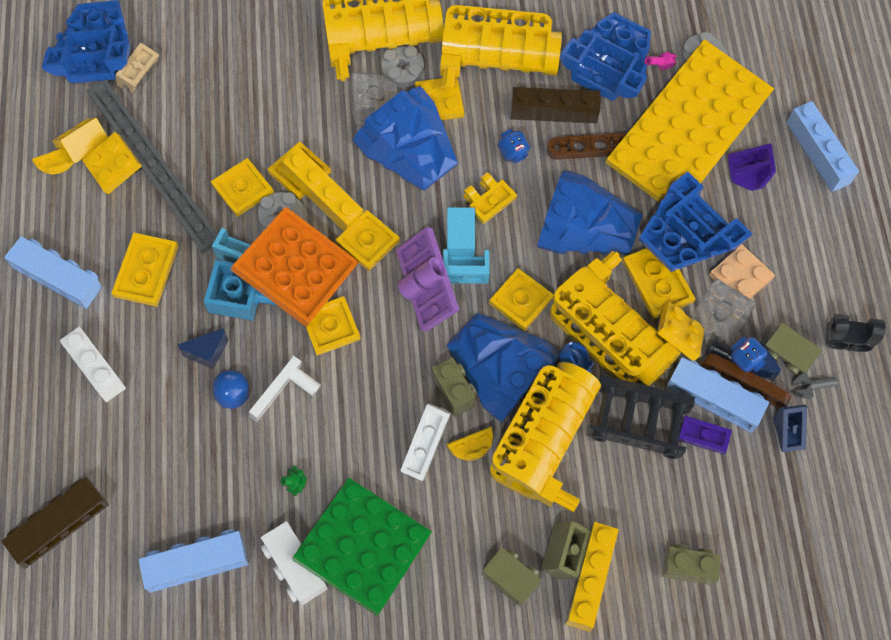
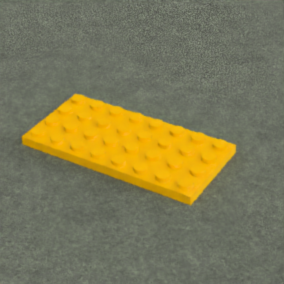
M704 39L606 159L605 163L661 203L672 183L686 172H689L700 184L703 182L774 88Z

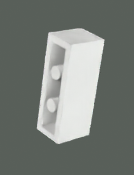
M80 326L59 340L105 402H108L126 389Z
M287 521L261 537L264 545L260 547L267 559L273 557L277 566L273 567L280 581L286 579L290 587L286 591L293 603L298 600L301 606L328 590L323 580L292 560L301 543Z

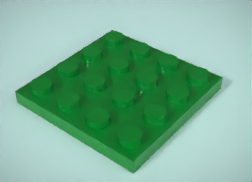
M348 478L294 554L292 560L378 617L432 531L351 478Z

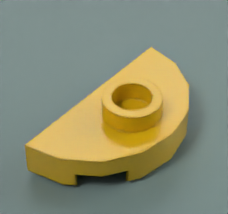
M63 148L31 159L38 170L51 175L63 173L74 164Z
M492 427L448 443L446 447L452 455L460 460H478L486 455L491 448L493 440Z

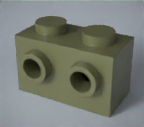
M783 322L776 327L764 344L774 360L781 359L786 363L785 368L796 375L798 372L805 374L822 352L819 347Z
M452 357L432 367V379L453 417L475 407L477 392L472 383L468 384L464 378L466 373L460 363L456 364Z
M574 521L554 523L541 570L560 580L578 579L591 530Z
M674 544L673 547H669L664 552L662 577L713 585L719 580L721 555L713 554L711 549L700 548L698 551L688 550L686 545Z
M501 547L482 570V576L521 608L542 580L539 578L540 574L530 565L526 567L518 561L520 557L511 549L506 551Z

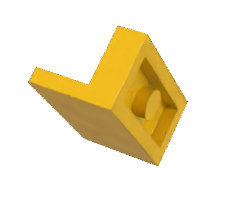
M87 118L52 140L56 148H63L72 163H77L105 141L108 136L97 118Z

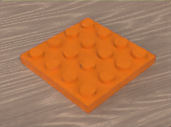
M285 207L232 265L230 270L307 327L354 270L359 261L289 208Z

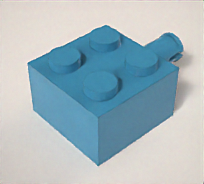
M215 260L204 299L208 313L254 321L257 306L260 303L276 305L232 272L230 269L234 263Z

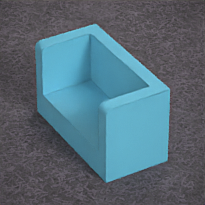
M447 207L448 256L474 257L475 208Z
M221 228L212 248L216 258L235 263L249 248L250 244L229 237L227 229Z
M443 249V262L450 283H489V250H484V257L448 256V249Z

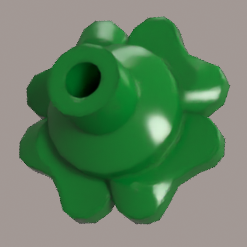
M292 466L291 469L287 470V476L281 477L280 482L282 486H287V492L297 496L306 487L307 478L303 474V470L298 469L297 466Z

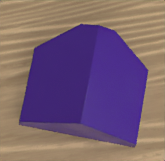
M771 143L728 154L732 183L750 191L764 188L776 173Z

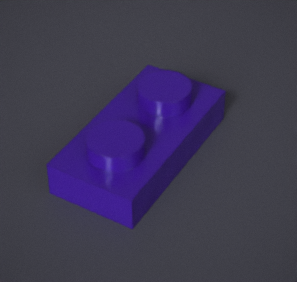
M684 416L678 441L725 455L732 430Z

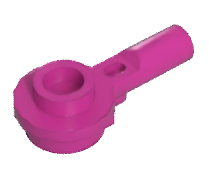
M666 52L658 57H646L645 64L657 65L660 70H666L677 64L676 54Z

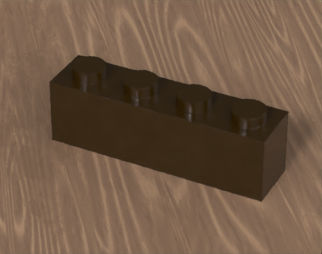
M513 87L511 120L597 124L600 113V91Z
M87 477L79 479L63 495L54 497L42 511H36L31 514L28 521L22 526L11 529L7 533V537L1 542L16 563L27 569L108 507L109 504Z

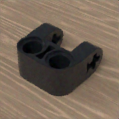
M835 314L828 322V347L855 352L871 351L884 338L885 321L871 318L867 323L849 321L848 315Z

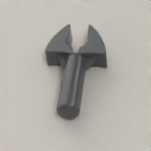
M806 372L798 376L791 386L798 384L808 386L805 390H796L794 395L804 399H812L814 397L813 390L837 386L838 380L836 377L811 380Z

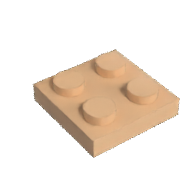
M741 245L715 267L709 276L737 303L743 306L773 280L775 274L746 247Z

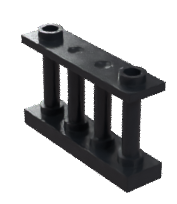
M600 375L598 381L601 384V388L598 392H601L603 398L597 425L590 424L587 436H591L593 440L599 442L608 440L662 453L664 457L669 459H678L684 455L686 447L678 445L683 414L690 413L694 407L695 397ZM615 396L625 398L626 400L621 431L606 428L612 397ZM638 402L647 403L650 406L644 437L630 434L635 406ZM662 407L672 409V412H674L668 442L654 439L659 409Z

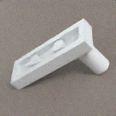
M293 356L249 411V417L257 422L290 380L312 396L318 391L321 384L300 369L302 361Z
M430 403L426 405L400 470L401 472L421 481L425 479L451 412Z

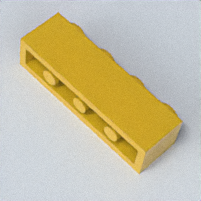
M297 147L282 161L281 171L343 232L362 215L364 210L301 148Z
M594 522L590 529L589 542L565 625L587 632L594 628L619 531L617 528Z

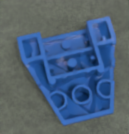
M119 0L78 4L65 22L67 25L65 32L57 34L58 42L54 48L49 46L46 50L42 68L44 71L55 76L64 75L68 82L71 83L103 81L105 79L114 80L118 70H122L127 64L131 48Z
M613 12L597 22L590 31L588 29L583 31L578 39H571L561 52L560 60L565 68L571 70L572 80L587 89L600 91L601 96L611 101L616 100L619 95L625 99L638 96L647 79L645 72L648 65L645 64V58L650 48L651 30Z
M421 86L412 88L408 92L403 90L365 119V126L359 129L352 139L370 160L374 159L387 170L396 172L402 179L423 191L458 165L435 102Z
M563 170L553 194L537 247L557 254H566V251H580V254H587L588 251L609 255L614 251L620 255H630L643 214L586 176Z
M686 172L672 183L654 216L651 217L639 237V241L670 272L732 251L753 234L737 218L728 224L699 196L704 186L689 172Z
M477 313L447 344L452 357L457 364L460 363L469 383H472L483 408L501 423L518 406V401L531 388L540 370L545 366H555L559 362L560 351L546 340L480 313Z

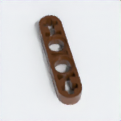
M613 133L555 137L548 142L547 154L555 160L610 156L618 146L619 141H622L627 134ZM596 142H603L606 148L599 150L594 144ZM580 143L585 149L583 151H576L573 145ZM554 146H558L560 151L557 152Z
M707 354L702 363V367L706 370H714L722 378L739 383L743 389L762 395L770 405L776 408L787 407L791 400V395L787 391L751 372L742 371L739 366L718 355Z

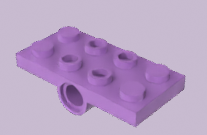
M426 227L396 249L404 275L398 282V288L406 299L412 300L421 331H429L459 311L433 229Z

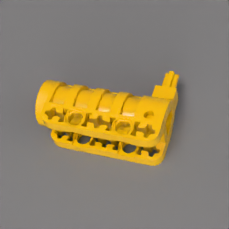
M323 0L322 5L331 67H335L337 80L346 81V78L350 77L348 65H351L350 54H354L355 51L366 50L367 52H372L378 48L385 47L395 49L401 45L418 46V43L429 42L430 44L443 42L444 24L440 1L400 0L394 2L387 0L385 2V0H377L378 3H373V0H366V5H364L363 0ZM350 1H358L360 3L357 7H350L348 5Z
M462 5L450 6L446 12L440 63V75L443 76L441 88L446 89V91L454 90L455 79L460 76V68L467 65L479 66L481 69L492 67L500 68L501 71L512 69L522 70L521 73H530L532 71L542 72L543 75L557 76L562 32L551 31L552 19L543 13ZM454 14H458V18H453ZM480 15L483 17V20L475 22L472 20V17ZM497 18L501 19V23L496 22ZM522 19L526 24L518 26L515 24V21Z
M612 251L602 261L596 258L588 266L579 269L555 291L550 318L573 341L583 345L589 356L611 377L634 383L641 381L646 386H651L671 367L681 352L657 334V330L654 327L650 326L641 318V315L629 307L618 294H615L607 286L606 282L610 279L611 270L622 261L619 257L620 254ZM557 309L560 310L563 314L557 315ZM575 323L582 332H574L571 329V325ZM590 342H594L597 346L591 347ZM600 349L603 351L601 356L598 355L600 353ZM609 355L616 364L610 365L606 363L605 356ZM625 373L632 375V379H625Z
M561 362L557 367H543L493 454L490 467L492 479L522 496L539 500L549 507L555 502L574 513L580 499L562 490L563 483L553 478V475L601 388L598 379L585 369L571 363ZM549 373L553 374L551 378L545 377L548 376ZM541 393L544 395L543 400L539 398ZM529 408L534 410L532 414L529 412ZM526 418H528L529 420H531V421H528V422L526 423V425H525V427H524V430H522L521 428H519V427H522V426L524 425V423H525V421H526ZM518 434L521 436V440L517 439ZM505 458L507 460V463L501 466Z

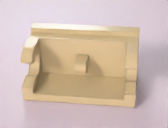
M140 43L128 58L124 68L116 73L117 86L123 88L126 85L129 88V92L133 93L136 89L135 87L152 65L156 64L159 54Z

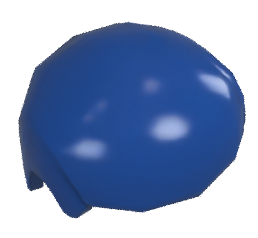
M570 342L560 351L559 363H571L591 372L590 369L594 364L590 361L589 354L583 345L578 342Z
M234 370L224 371L217 375L213 382V394L216 402L223 408L229 409L242 406L249 398L247 378L241 372Z

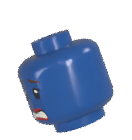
M509 129L501 134L502 138L498 142V148L506 161L515 164L528 157L530 145L523 132H513L512 129Z
M744 336L731 347L733 351L731 353L732 360L744 372H749L752 369L757 372L766 364L764 359L767 356V351L754 337L747 339Z

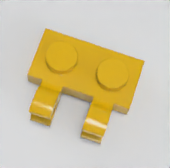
M488 172L480 177L482 181L479 183L487 190L486 193L480 196L470 185L464 190L465 194L463 195L464 199L471 203L469 208H475V217L483 225L517 199V194L503 179L497 183Z

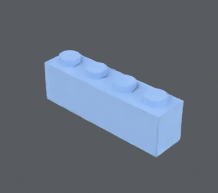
M813 101L794 108L786 123L831 192L850 185L859 170Z
M20 236L4 257L11 268L85 309L88 308L102 288L98 281L99 277L94 272L88 269L86 271L81 270L80 266L70 259L67 261L63 260L56 251L43 249L42 245L32 238L27 240Z
M683 357L666 386V389L672 392L695 397V404L750 433L758 427L769 404L762 395L756 392H749L743 389L739 383L728 381L722 378L716 371L706 370L699 366L696 361Z
M235 530L223 531L219 537L211 539L209 536L201 537L190 545H185L184 543L176 544L170 547L171 550L165 552L160 550L151 551L145 554L146 557L139 559L144 589L149 593L249 565L243 537L239 531L235 532Z

